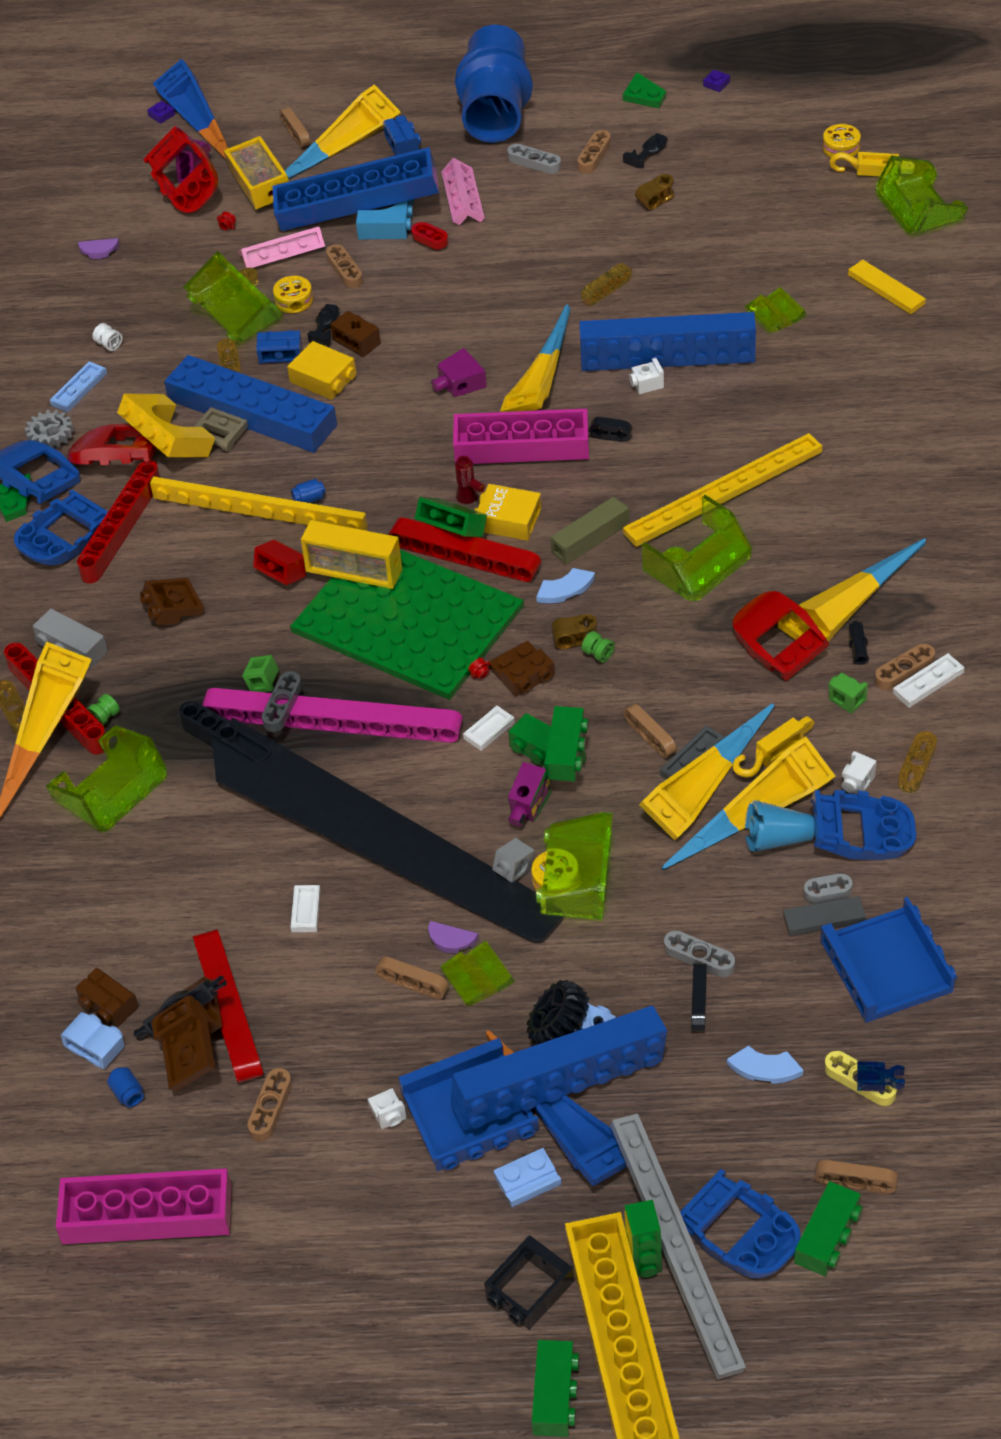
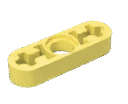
M833 1051L826 1056L825 1072L829 1077L878 1105L888 1106L895 1101L897 1086L890 1078L844 1052ZM838 1062L842 1063V1066L838 1065L836 1068L832 1067L833 1064L836 1065L838 1064ZM861 1073L866 1075L868 1080L864 1083H858L853 1079V1076ZM879 1090H889V1093L885 1092L883 1095L879 1093Z

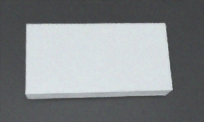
M496 706L463 733L464 740L482 751L515 723V718L499 706Z
M294 885L291 932H317L321 894L320 885Z

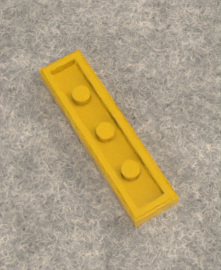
M861 260L848 269L850 277L909 314L914 313L926 303V298L865 260Z

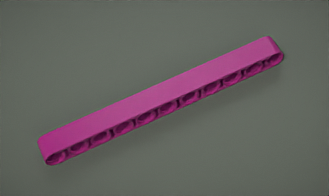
M210 688L206 691L202 705L229 721L235 718L242 723L263 725L262 714L272 693ZM298 696L284 727L449 743L458 740L463 717L459 712L448 709ZM281 698L276 703L282 705L287 703L288 699Z

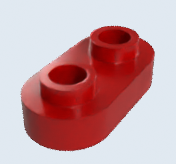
M418 222L411 228L412 238L426 246L440 250L448 245L447 232L427 222Z

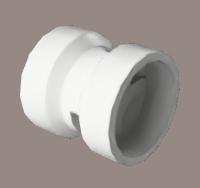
M101 323L94 329L93 340L99 345H103L107 350L115 351L122 343V334L112 329L106 323Z

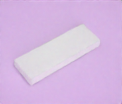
M947 653L895 686L893 694L910 708L963 674L964 666Z

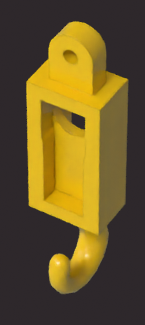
M838 152L829 161L830 167L833 170L844 172V166L836 165L837 160L844 159L857 170V175L898 178L899 172L910 173L914 168L912 161L899 160V154L858 152V156L855 158L848 153Z
M809 716L802 718L800 721H797L794 717L756 742V760L751 769H743L739 765L741 761L745 760V755L737 756L733 762L734 772L745 778L755 776L760 771L762 764L766 767L770 766L784 751L804 738V734L814 726V720Z

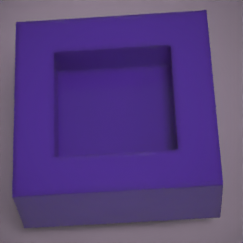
M713 70L703 80V86L721 92L730 83V75Z
M163 101L147 109L148 116L160 124L175 115L174 108Z

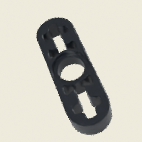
M693 963L691 1031L705 1032L707 963Z

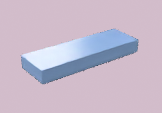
M89 361L50 399L51 406L69 412L107 374L106 368Z

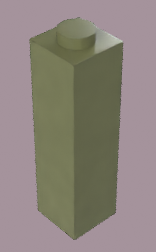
M613 496L550 537L551 553L564 564H569L629 524V508L625 503L620 502Z

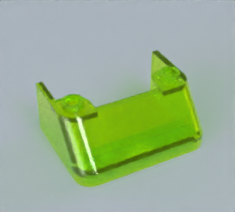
M707 495L702 497V523L715 532L694 549L688 552L681 547H671L661 553L646 542L642 544V570L689 601L702 599L752 557V546L734 513Z

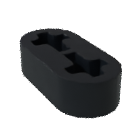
M605 417L594 418L589 428V433L594 438L617 442L628 441L632 432V425L629 422Z

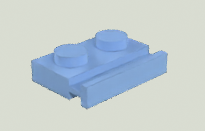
M544 1148L493 1170L494 1177L505 1197L508 1198L511 1207L562 1185L561 1178L558 1176Z

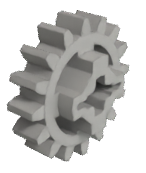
M47 410L46 414L39 412L37 418L32 416V422L26 423L25 433L28 440L38 441L52 448L55 445L60 448L61 442L68 443L67 438H72L74 428L70 416L66 417L65 412L59 415L58 410H55L53 413Z

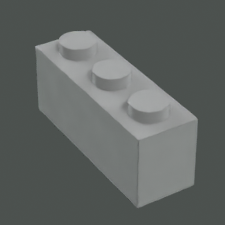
M51 608L32 626L35 640L40 646L44 647L47 641L92 659L89 669L108 652L103 635Z

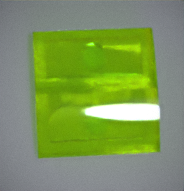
M781 287L766 298L761 294L744 306L748 312H754L755 319L770 333L782 330L807 316L806 311Z
M486 940L466 955L461 951L440 966L467 1006L482 1001L515 982Z

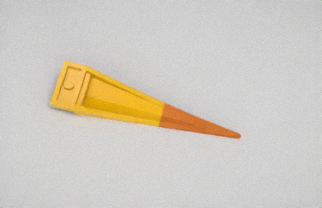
M46 641L37 661L2 789L0 818L82 686L92 659Z

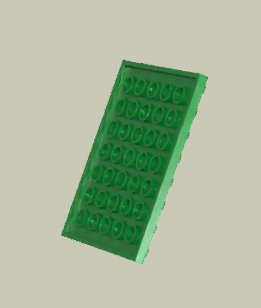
M400 550L402 571L393 589L331 577L290 625L291 632L451 700L470 676L469 666L476 659L484 658L522 610L524 600Z

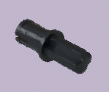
M856 620L849 624V646L852 648L854 663L863 665L869 661L866 647L868 639L864 635L863 624Z

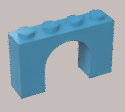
M414 199L396 203L394 206L383 210H358L356 220L358 240L407 239L408 230L412 228V221L409 217H413V205L411 204H414Z

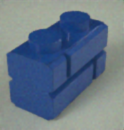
M402 115L395 117V119L384 120V135L395 155L419 150V145H421L420 136L418 133H415L413 123L408 122L406 116Z
M300 330L258 332L256 350L259 364L292 362L302 352Z

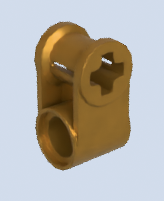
M661 174L651 181L640 185L635 192V197L649 210L656 209L661 204L673 199L674 191L672 185L674 179L669 174Z
M582 614L556 619L552 623L555 646L559 649L582 646L587 632L596 631L598 633L595 629L597 626L596 617L591 614Z

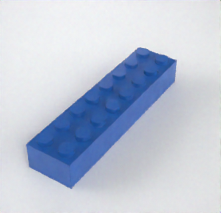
M430 147L274 185V215L281 231L358 213V210H372L439 193L436 164Z
M754 312L579 321L582 371L632 369L635 366L651 363L653 358H657L661 367L755 362L756 326Z
M187 355L164 381L167 397L176 404L204 414L210 407L247 420V429L313 453L317 451L337 426L335 406L190 355Z
M652 1005L453 1073L451 1106L463 1130L479 1128L495 1119H505L515 1112L530 1110L538 1104L556 1101L561 1096L570 1093H579L587 1087L607 1083L610 1079L621 1075H630L635 1070L644 1067H653L663 1060L667 1029Z

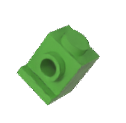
M272 655L251 657L242 676L250 691L271 692L274 689L272 684L279 668Z
M842 672L830 680L828 685L829 700L852 714L867 700L868 683L863 682L860 684L857 680L848 677Z

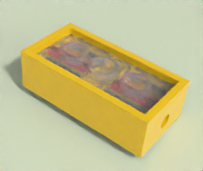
M261 136L224 150L230 172L255 209L273 203L274 185L289 182L286 172Z
M310 520L301 538L306 572L393 589L402 571L399 539L396 536Z

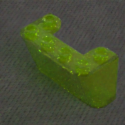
M116 725L98 740L108 759L78 786L74 787L65 771H62L46 785L48 792L56 802L102 832L112 828L165 779L167 774L166 765L151 737ZM116 736L117 745L110 749L109 740L111 737ZM64 782L66 785L65 789L58 787V784Z

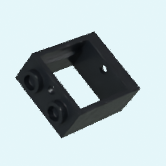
M529 1235L484 1282L486 1299L493 1307L497 1309L500 1307L507 1312L508 1317L515 1324H522L530 1330L574 1282V1271L571 1265ZM530 1261L554 1279L555 1282L527 1311L501 1290Z

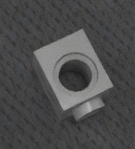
M514 838L496 850L492 870L512 883L531 870L535 850Z

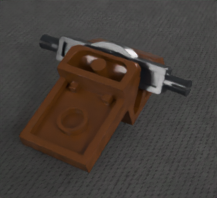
M219 976L215 980L202 977L182 991L173 993L165 1000L158 1011L143 1021L142 1027L134 1031L135 1037L139 1035L136 1038L137 1040H142L145 1036L151 1034L154 1040L162 1042L169 1090L177 1092L215 1068L210 1034L222 1027L217 990L227 985L226 979L223 980V976Z

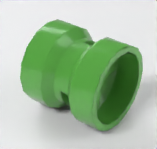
M591 631L585 637L581 649L584 653L594 655L596 660L604 663L613 654L615 643L610 639H603L601 634L596 631Z
M103 694L98 698V703L91 704L87 708L103 726L108 722L109 717H114L120 712L119 705L108 694Z

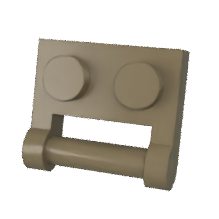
M210 407L194 427H203L206 430L226 436L223 439L213 435L215 437L213 444L221 447L226 452H230L233 449L234 443L248 428V422L245 419Z

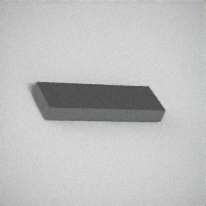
M706 725L659 770L660 776L668 779L723 740L725 736Z
M859 896L783 910V917L789 936L820 931L821 926L829 923L832 924L833 928L866 920Z

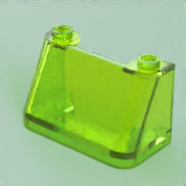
M891 155L877 181L876 194L907 233L920 234L963 219L969 209L966 204L961 200H955L952 204L945 203L932 187L937 178V172L930 161Z
M219 251L183 286L188 292L186 297L194 304L199 302L228 330L226 335L234 343L237 340L242 343L276 322L283 315L272 301L246 279Z
M601 812L551 823L550 828H545L544 843H548L543 887L537 888L536 903H541L540 914L602 920L613 813Z

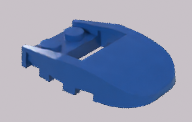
M25 440L0 450V478L3 480L2 485L7 488L13 486L19 489V494L25 497L32 494L37 497V502L40 504L80 483L79 471L60 451L46 444ZM40 455L46 456L48 461L53 464L57 463L61 467L35 482L30 481L19 471L15 470L31 460L38 459Z
M71 489L68 491L69 496L63 501L57 498L49 503V508L44 511L38 510L32 514L33 519L29 523H24L15 533L14 543L20 553L35 562L45 565L62 564L82 553L108 511ZM64 513L87 526L90 530L84 537L78 538L74 545H71L47 529Z
M815 790L811 803H813L816 838L814 847L849 859L886 860L902 856L911 848L916 840L913 813L901 801L883 795L880 799L871 797L869 792L859 790L857 794H845V790H834L832 795H820V790ZM841 810L860 813L863 837L862 848L851 846L849 842L844 841Z
M720 1169L680 1211L690 1236L709 1256L730 1269L749 1278L770 1276L779 1271L795 1254V1248L801 1237L799 1226L786 1211L782 1212L774 1204L773 1198L766 1193L761 1195L751 1189L750 1184L742 1180L738 1183L733 1182L725 1177L726 1171ZM737 1197L761 1217L729 1252L725 1253L705 1238L703 1232Z

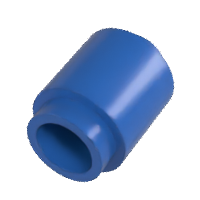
M316 478L297 484L295 488L290 490L294 501L311 504L323 500V495L326 494L322 481L318 482Z
M119 1067L110 1073L107 1085L122 1105L131 1108L143 1100V1087L130 1068Z

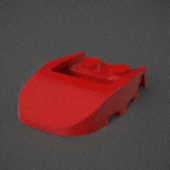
M174 126L143 159L145 163L150 164L153 170L151 175L161 187L160 191L162 194L167 196L172 201V204L182 212L192 213L198 211L211 199L217 189L218 175L203 148L179 127ZM187 145H190L202 162L176 188L164 174L163 170Z
M129 423L110 424L92 429L81 436L68 451V460L75 464L89 465L94 461H100V465H109L111 460H121L122 464L132 463L133 460L149 462L157 447ZM111 437H115L116 441L125 440L126 437H136L132 446L107 444Z
M768 591L755 597L739 610L733 619L735 636L747 649L748 654L753 659L756 658L763 663L764 667L771 672L775 669L781 673L784 681L791 678L830 645L807 611L778 591ZM792 611L809 629L773 658L756 640Z

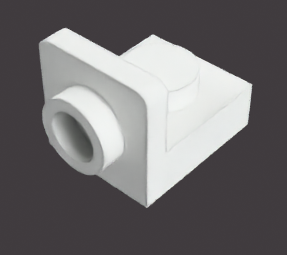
M393 1088L368 1098V1104L381 1129L396 1126L402 1120L407 1119L405 1106L402 1101L398 1100Z

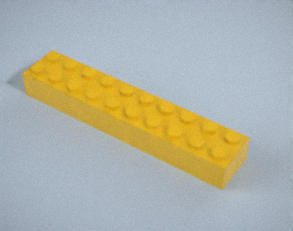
M621 1212L565 1223L566 1242L614 1439H680Z

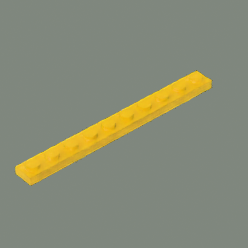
M808 433L623 527V534L635 547H638L822 453V445Z
M153 477L150 482L154 499L308 525L310 520L365 531L368 529L366 513L159 477Z

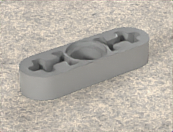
M513 144L508 147V160L512 163L549 174H555L561 170V158L558 155L521 144Z
M671 931L664 938L666 954L692 966L693 963H707V972L719 977H728L735 970V957L727 950L681 931ZM676 942H680V944H677L675 947H674V946H671V944H675ZM695 950H703L707 955L703 958H696L692 953ZM724 961L728 962V964L719 966V964H722Z

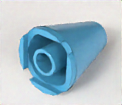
M753 800V803L748 805L745 828L749 829L750 837H745L750 851L757 852L811 841L815 836L814 817L812 815L758 800Z

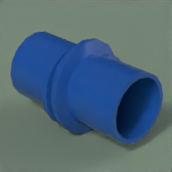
M503 25L484 26L474 32L468 41L467 54L464 55L456 70L455 86L458 97L463 105L462 122L464 128L471 136L480 141L495 143L505 141L513 136L520 127L522 108L529 101L532 94L533 80L525 62L523 40L516 31Z

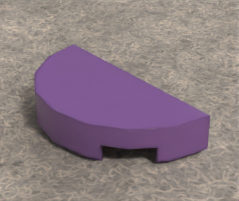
M119 238L78 242L80 252L88 255L91 259L108 257L109 253L114 250L116 251L120 244Z
M432 921L429 923L428 931L431 941L437 949L445 953H459V950L466 949L469 946L470 948L473 947L479 939V934Z

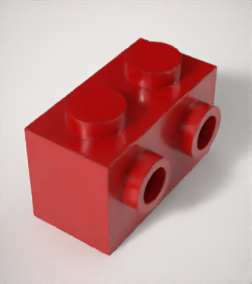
M275 539L254 548L253 568L285 585L306 577L304 557L300 552Z

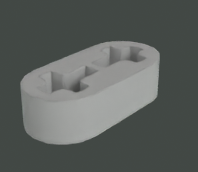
M833 874L809 879L804 885V898L811 904L846 899L852 893V879L845 874ZM841 884V886L844 887V889H840V887L837 885ZM812 889H816V891L819 893L815 894V892L812 891Z

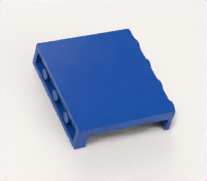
M908 897L904 898L903 908L836 931L831 923L821 926L820 942L865 1023L952 993L954 990V982L957 979L956 972L952 965L948 966L941 946L936 945L933 940L930 927L924 925L918 907L912 905Z
M499 1038L398 1077L400 1092L437 1172L443 1169L451 1170L463 1161L478 1159L485 1152L493 1149H503L510 1142L520 1138L528 1139L535 1132L539 1131L537 1115L533 1116L531 1110H521L505 1119H495L487 1122L479 1128L463 1130L451 1106L452 1074L503 1057V1045Z

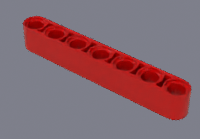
M151 460L149 462L143 461L138 465L78 557L77 565L83 582L95 583L102 577L152 499L153 493L150 482L153 477L160 478L156 462Z
M398 518L388 535L398 537L400 549L523 582H530L541 565V558L532 551L479 537L462 536L408 518Z
M18 642L8 644L4 649L8 668L30 691L38 659L23 644ZM74 697L60 723L88 752L94 755L104 753L108 749L109 743L103 725Z
M218 929L192 936L204 977L215 980L219 976H223V980L226 979L227 982L226 986L217 990L222 1022L220 1029L237 1083L263 1076L261 1063Z

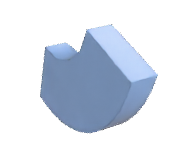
M572 568L569 574L561 579L553 581L543 580L536 597L537 602L560 603L576 594L578 596L581 595L593 583L595 572Z
M747 1046L727 1058V1065L733 1071L752 1081L756 1079L777 1084L792 1081L803 1076V1069L787 1051L778 1055H765Z

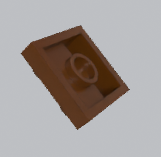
M188 578L145 581L143 591L140 592V602L142 605H147L148 617L150 620H155L157 626L179 624L183 616L203 615L204 606Z
M528 640L489 661V669L515 697L528 692L531 688L555 676L554 662L541 648L536 650Z

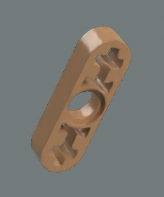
M287 107L279 110L284 127L299 148L311 145L307 130L292 109Z
M598 130L593 133L577 159L580 172L591 173L596 169L611 145V135L608 131Z
M338 244L329 246L326 250L327 260L345 286L348 288L361 286L363 283L362 272L345 248ZM342 265H349L348 267H345V268H341V267H340V266H342Z
M919 644L882 665L875 672L876 686L882 690H890L933 663L935 649L929 644ZM908 664L911 668L903 670L899 668V665Z
M634 703L623 710L627 723L661 757L666 758L676 752V744L672 737L638 704Z
M382 957L375 968L376 974L383 980L432 998H443L449 987L448 981L442 976L390 957Z
M276 1068L268 1073L248 1120L249 1134L255 1141H266L272 1136L291 1091L292 1081L290 1074L283 1068ZM280 1079H283L284 1082H280L277 1087L278 1093L275 1092V1082H279ZM267 1100H275L277 1102L276 1107L273 1109H265L262 1106ZM262 1116H263V1117L265 1118V1119H264L265 1127H262V1128L260 1129V1131H257V1130H256V1127H260V1126H261V1124H262V1122H263V1119H262Z
M821 1160L816 1164L814 1178L823 1185H827L831 1181L849 1189L890 1194L896 1191L898 1175L895 1171L886 1168Z

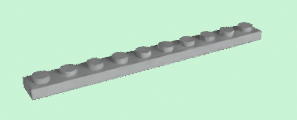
M638 1113L612 1120L611 1129L642 1202L653 1199L661 1228V1248L716 1379L719 1380L744 1372L746 1368Z

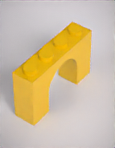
M123 394L117 413L167 457H209L215 437L203 427H182L170 424L176 404L166 395Z

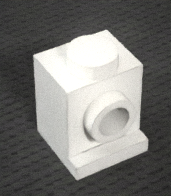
M653 358L651 363L632 367V374H629L631 386H635L639 394L664 388V371L657 358Z
M854 751L851 757V764H847L842 772V778H844L842 788L854 794H857L858 790L866 791L875 777L876 760Z

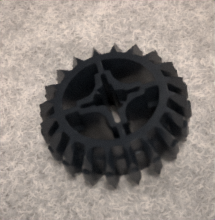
M566 979L564 981L559 980L556 984H551L549 989L544 990V994L538 997L537 1003L533 1005V1011L529 1013L530 1019L526 1024L528 1026L526 1032L529 1034V1038L533 1040V1043L538 1045L576 1032L580 1026H583L582 1021L587 1017L585 1012L589 1009L587 1004L589 997L583 988Z

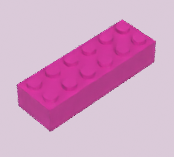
M587 408L454 414L453 448L455 463L460 456H468L473 464L589 459Z
M225 1168L60 1178L56 1230L61 1243L78 1244L230 1235L232 1185L228 1170Z

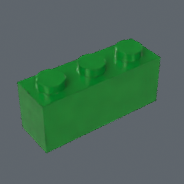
M419 497L414 519L462 536L483 537L487 514L439 498Z
M554 706L544 763L549 780L576 781L577 772L582 771L583 758L580 757V752H585L586 738L583 737V733H588L589 719L584 718V708Z
M525 713L508 731L509 746L516 753H521L529 757L534 763L545 766L551 726ZM586 749L585 752H580V757L583 758L582 765L586 761Z
M831 1181L828 1182L795 1248L794 1264L825 1277L830 1268H836L841 1256V1252L838 1251L842 1244H848L852 1234L850 1227L853 1221H859L863 1211V1206L860 1205V1193Z
M653 1199L624 1205L625 1230L637 1276L644 1278L652 1277L662 1272L661 1228Z
M538 1340L532 1410V1431L535 1436L569 1437V1426H575L576 1408L571 1407V1398H577V1380H573V1371L579 1370V1353H574L573 1341Z

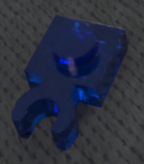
M857 1061V1091L885 1092V1085H890L895 1089H903L905 1079H897L895 1076H904L905 1067L896 1065L890 1069H885V1062Z

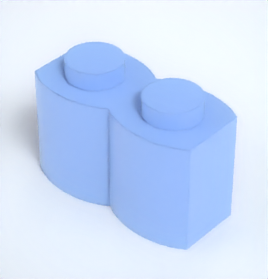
M81 1012L61 1034L63 1045L67 1049L102 1069H105L125 1047L121 1031L114 1026L103 1025L101 1020L93 1014L88 1015Z

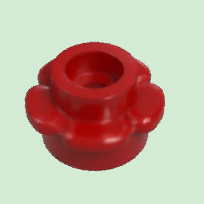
M225 211L220 216H217V222L221 229L225 231L233 230L236 218L230 212Z
M482 657L476 659L468 668L473 679L477 677L478 679H483L490 672L488 668L490 662H486Z

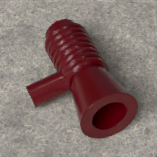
M460 456L455 463L458 484L456 499L462 504H471L478 499V492L484 491L485 485L474 479L472 460L468 456Z

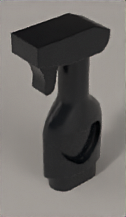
M656 133L643 144V151L639 155L636 154V150H633L631 153L625 152L623 154V163L636 168H644V160L649 155L658 153L667 144V137Z
M326 304L320 309L316 317V324L318 325L316 330L307 333L308 342L314 341L326 347L331 346V330H327L325 334L324 331L338 318L340 309L337 305Z

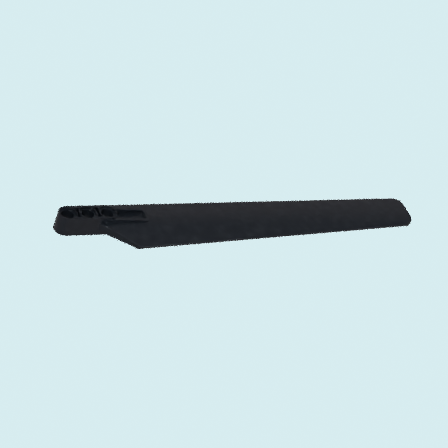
M187 701L180 706L179 713L183 729L213 748L217 783L533 943H541L547 940L563 921L564 910L558 904L516 880L511 883L493 871L492 866L239 720L232 718L229 721L195 701Z

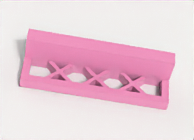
M452 158L441 171L452 220L459 226L467 216L482 222L485 217L473 169L463 162Z
M315 227L240 249L238 254L239 257L242 256L247 270L325 247L320 227Z

